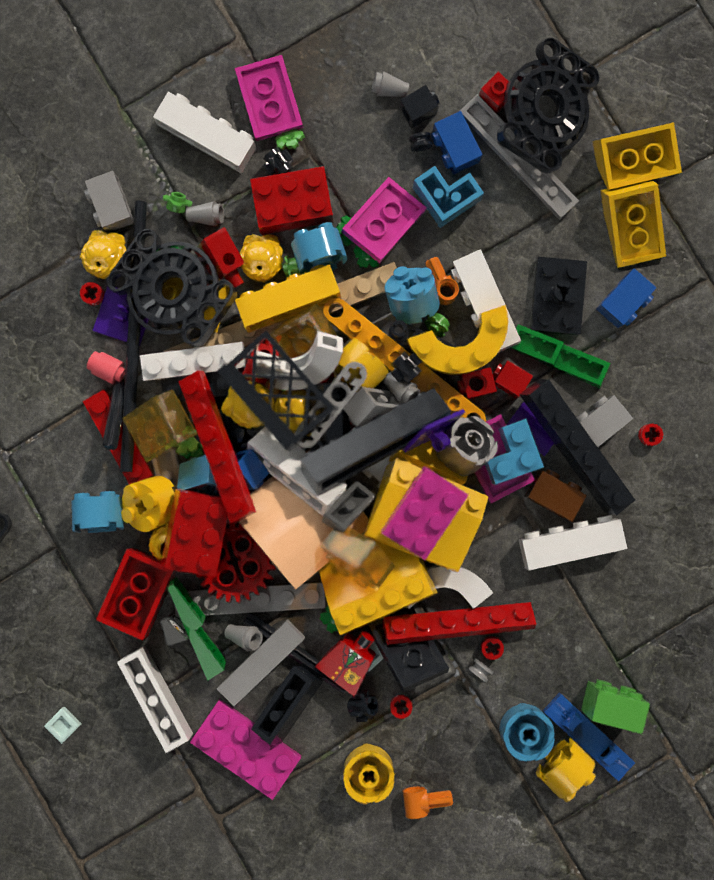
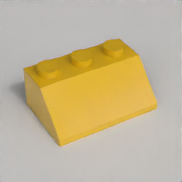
M674 122L593 141L597 168L608 190L682 173Z

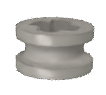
M475 658L474 666H469L468 669L484 682H487V676L489 674L492 675L494 672Z

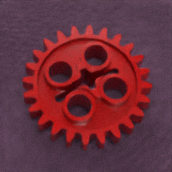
M230 523V528H225L222 549L226 551L224 559L219 561L216 577L201 574L196 576L199 579L205 578L201 586L204 588L210 586L207 593L212 595L217 591L216 599L221 600L226 595L227 603H231L233 597H235L237 603H241L242 596L251 601L250 593L254 592L257 596H260L258 588L260 586L264 589L268 588L264 581L266 579H274L268 573L269 571H275L276 567L270 564L273 561L241 523L239 528L236 527L235 523ZM249 541L250 545L246 551H238L240 542ZM228 542L232 543L234 554L240 560L238 566L243 574L244 583L240 582L238 571L232 565L234 560L229 551ZM252 563L257 564V572L254 575H247V566ZM229 572L233 573V581L227 585L223 584V576Z

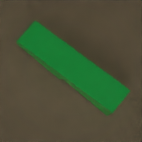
M517 325L516 330L521 342L510 347V349L601 389L611 363L564 345L562 341L522 325Z
M176 576L171 579L168 590L208 681L224 671L226 659L201 627L206 615Z

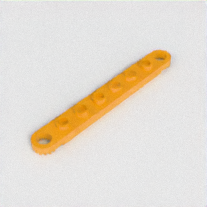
M331 298L325 303L323 314L326 320L349 339L355 338L369 348L368 352L373 357L376 355L391 372L394 370L391 363L402 353L406 352L408 356L412 355L343 299ZM339 304L343 308V314L337 318L332 317L328 311L330 306ZM422 362L418 365L422 371L410 382L417 384L420 393L434 388L451 409V414L464 409L465 413L460 418H466L468 414L475 413L486 422V416L481 409Z

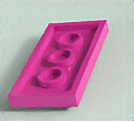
M219 699L190 743L273 800L302 755L283 742L275 745L266 743L251 730L255 724L253 721Z

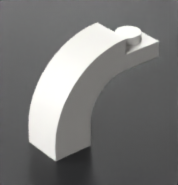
M318 331L311 349L304 355L291 359L314 385L325 380L338 365L343 353V338ZM258 351V356L272 357L271 354ZM257 360L256 375H271V361ZM276 361L275 376H289L290 365L287 361ZM293 369V377H300ZM275 379L274 388L288 390L289 380ZM293 380L292 390L307 388V384L304 381Z
M439 565L427 568L436 589L446 587L460 592L473 609L493 594L481 578L463 567L457 573Z

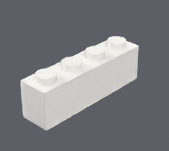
M168 92L153 116L157 125L242 174L256 150L253 137L243 130L238 132L232 129V125L222 118H219V120L210 116L211 113L204 107H194L189 104L190 101L183 95L177 93L175 96Z
M481 249L453 261L454 269L451 270L454 280L457 283L461 282L464 288L461 295L466 306L471 305L474 311L471 318L476 329L480 326L478 316L481 313L505 305ZM508 310L507 335L499 352L521 342Z
M236 342L140 355L143 381L186 376L198 370L205 373L216 372L221 366L227 365L244 350V343ZM243 359L235 367L237 369L245 368L247 364L246 359Z
M266 427L248 442L247 450L252 449L269 473L322 516L345 493L347 485L343 481L320 495L316 494L302 473L300 459L307 453L299 444L290 452L286 451Z
M612 515L598 517V522L588 524V520L573 523V528L564 529L563 526L549 528V533L541 535L539 531L525 533V538L518 539L525 569L533 570L627 549L621 519H613Z
M146 645L119 660L117 663L165 752L167 753L189 741L193 732Z

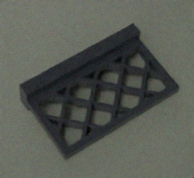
M266 330L227 365L224 364L217 370L286 451L290 452L297 446L300 440L336 410ZM266 339L273 346L272 357L258 356V346ZM254 350L253 356H248ZM276 350L282 357H276ZM243 359L253 360L252 374H241L235 366ZM257 360L271 361V375H256ZM276 361H287L290 365L289 376H275ZM293 369L300 377H293ZM246 378H252L251 384L247 381ZM256 378L270 379L269 394L258 393L255 390ZM274 379L289 380L288 395L273 394ZM293 380L304 381L307 384L306 396L292 395ZM312 390L317 397L310 396V391ZM262 397H269V404ZM273 398L287 399V414L275 413L272 409ZM291 399L306 400L305 415L290 414ZM310 400H321L327 409L319 416L309 415ZM280 417H286V424ZM290 417L305 418L304 429L297 436L289 429ZM309 418L315 419L308 425Z

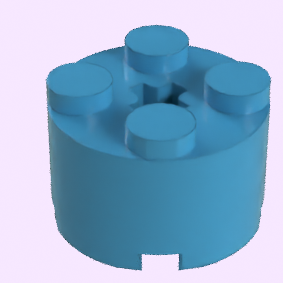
M331 222L323 223L318 228L310 231L303 229L294 233L295 239L292 241L291 247L301 275L305 274V272H310V269L317 265L327 266L330 264L333 271L337 269L336 264L342 260L344 264L347 261V255L339 231L333 227Z
M402 266L394 270V275L385 284V293L390 311L396 320H401L406 324L422 322V317L428 314L429 317L433 316L439 309L440 301L431 269Z
M114 491L100 492V496L95 497L90 496V493L74 494V499L71 501L73 532L81 533V529L88 528V533L116 531V527L121 530L124 529V521L121 516L123 509L122 497L115 494Z
M520 703L510 708L504 714L499 731L505 746L515 758L521 761H537L550 753L555 740L554 728L551 721L539 708L530 704ZM526 729L530 730L531 734L528 736L523 734V731Z

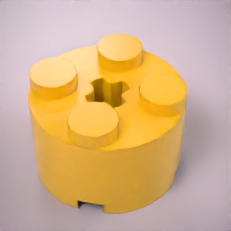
M353 338L343 348V353L334 371L339 374L348 363L359 362L366 368L367 377L356 393L361 387L375 389L389 372L376 355L373 357L368 352L369 348ZM358 366L355 369L350 367L348 370L350 377L347 380L342 377L340 380L348 382V388L351 389L353 387L350 384L354 378L359 380L362 377L359 373L361 368Z
M154 476L125 486L122 496L123 509L121 511L123 521L130 523L132 527L141 532L155 530L169 522L175 494L172 487H175L173 483L163 476Z
M569 738V743L564 739L556 744L550 753L544 757L547 760L545 765L539 764L536 770V775L560 799L569 802L574 798L577 790L583 785H590L594 780L595 774L593 770L595 761L572 738Z
M363 744L355 748L347 756L344 763L343 779L348 794L354 800L367 804L380 802L391 793L395 775L392 760L385 750L375 745ZM373 771V776L367 775L365 777L364 772Z

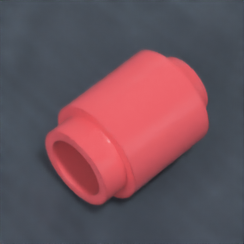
M95 351L90 356L86 369L90 370L92 375L111 384H114L116 381L121 382L125 375L124 362L104 352L98 353Z

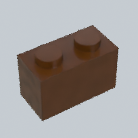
M547 469L546 472L538 471L534 478L535 481L532 482L524 497L559 517L573 522L587 496L581 492L582 487L571 481L568 484L560 481L559 478L561 476L552 470Z

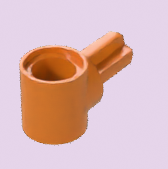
M438 257L427 260L425 265L431 269L434 276L440 304H452L459 292L457 282L453 280L451 275H446ZM442 287H449L452 289L453 295L445 297L441 294L440 289Z
M420 786L409 787L403 790L406 818L409 819L426 817L430 813L429 809L453 805L452 793L449 790L427 793V789Z

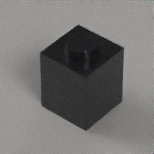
M427 85L400 99L399 108L411 129L437 115L439 99L433 90L430 92Z

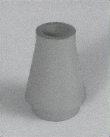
M384 71L382 73L376 72L372 84V92L377 93V96L403 98L407 96L409 83Z
M216 201L187 207L186 219L188 222L217 226L224 221V208L222 204H217Z
M391 372L383 380V384L399 403L405 404L420 393L417 384L412 382L407 384L404 379L398 382Z
M230 624L226 627L224 633L226 639L233 641L246 651L257 650L263 638L262 633L255 626H236Z

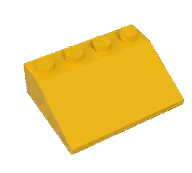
M398 458L386 465L364 536L419 557L383 535L381 530L422 468ZM446 479L469 496L426 558V561L457 573L482 521L488 496Z
M374 539L336 555L319 570L328 606L340 635L347 634L437 594L423 559Z

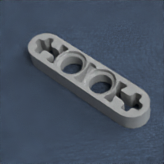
M359 362L348 363L323 395L336 410L330 414L329 420L317 425L322 427L320 432L316 428L311 433L313 440L307 439L305 442L300 440L298 442L300 446L309 448L315 445L363 384L367 377V371L363 364ZM358 366L361 368L359 373L362 377L359 380L354 378L350 384L355 387L350 391L348 386L339 382L342 377L347 380L350 377L349 368L355 369ZM335 387H342L346 390V397L343 401L337 402L332 399L331 392ZM319 400L309 412V415H315L317 409L327 407ZM305 419L296 429V436L304 429Z

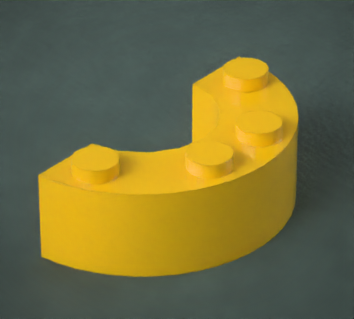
M506 305L488 310L478 316L480 325L478 334L473 342L466 346L451 347L444 345L436 338L432 330L408 338V345L425 366L439 373L459 375L477 370L496 356L505 341L508 330Z

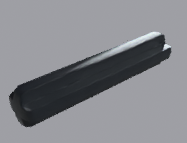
M116 381L113 385L102 443L107 450H116L118 447L123 419L124 381Z

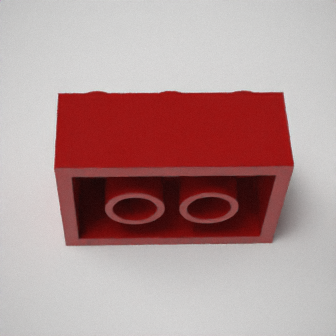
M324 166L250 179L261 235L333 222Z
M175 489L161 565L164 569L216 577L228 518L221 496Z
M135 548L127 549L96 620L140 640H144L151 632L168 593L169 583L177 571L164 569L161 562L152 555Z

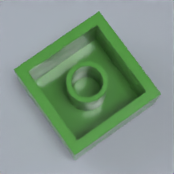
M597 679L596 683L588 681L581 711L591 721L643 734L650 703L642 698V694L627 686H621L618 689L611 686L612 683Z

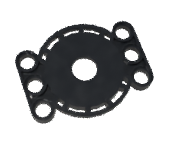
M547 38L539 43L536 47L538 60L524 64L509 80L504 99L508 123L501 126L497 132V139L503 147L545 174L558 170L563 162L560 153L572 148L584 135L589 122L590 109L585 91L596 86L600 79L599 72L593 65L554 38ZM544 45L551 47L553 51L552 57L545 54ZM564 59H568L571 62V71L564 67ZM532 67L529 73L522 72L526 68ZM583 72L590 75V84L583 80ZM517 79L519 82L517 83L515 89L512 90L514 82ZM541 96H548L555 102L556 115L553 118H548L542 113L539 106ZM506 128L514 132V141L506 138ZM571 139L572 142L564 147L565 141ZM526 142L533 144L534 154H529L526 151ZM546 155H550L554 160L552 168L545 162Z
M141 230L107 278L109 289L118 295L127 294L132 314L146 329L166 336L182 334L183 340L190 346H203L237 298L236 288L227 280L219 281L213 262L198 247L178 241L161 244V238L153 230ZM153 236V244L150 247H144L143 242L145 238ZM193 250L203 257L196 258L191 251ZM139 256V264L135 268H130V259ZM207 263L211 268L212 275H209L205 268ZM125 277L124 286L116 289V279ZM171 278H180L183 281L181 294L173 300L166 299L162 293L164 283ZM229 287V296L225 299H220L218 296L220 289ZM208 308H215V316L211 320H205V311ZM147 318L152 321L153 327L147 325L143 319ZM162 326L173 327L174 330L165 331L161 330ZM193 329H200V338L196 341H190V332Z

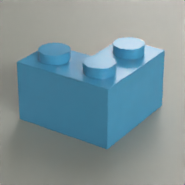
M435 166L414 179L413 183L414 191L440 228L480 202L484 194L471 173H468L449 186Z
M526 419L498 429L507 453L493 457L485 464L492 485L544 467Z
M206 455L191 458L190 461L179 465L177 489L220 496Z

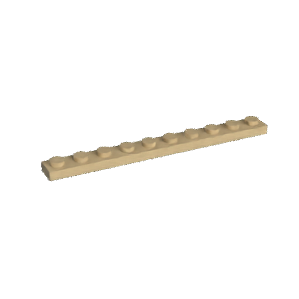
M395 262L338 283L341 299L350 306H354L385 294V284L394 275L393 272L397 268ZM334 304L330 306L328 311L329 314H333L343 310V308L339 304ZM324 306L251 333L246 331L243 321H239L218 329L217 333L213 332L207 342L201 347L243 342L244 347H247L265 330L269 334L276 336L324 317ZM197 337V338L192 339V340H190V341H196V340H198L200 337ZM184 342L177 346L164 350V352L199 347H192L186 342Z

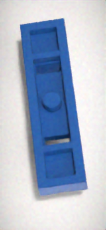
M560 692L543 710L548 717L618 781L635 764L625 752ZM608 747L610 748V751L604 757L600 756Z

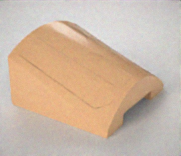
M272 476L262 486L250 493L256 513L240 521L296 590L365 532L369 519L362 512L342 533L325 525L322 522L323 516Z

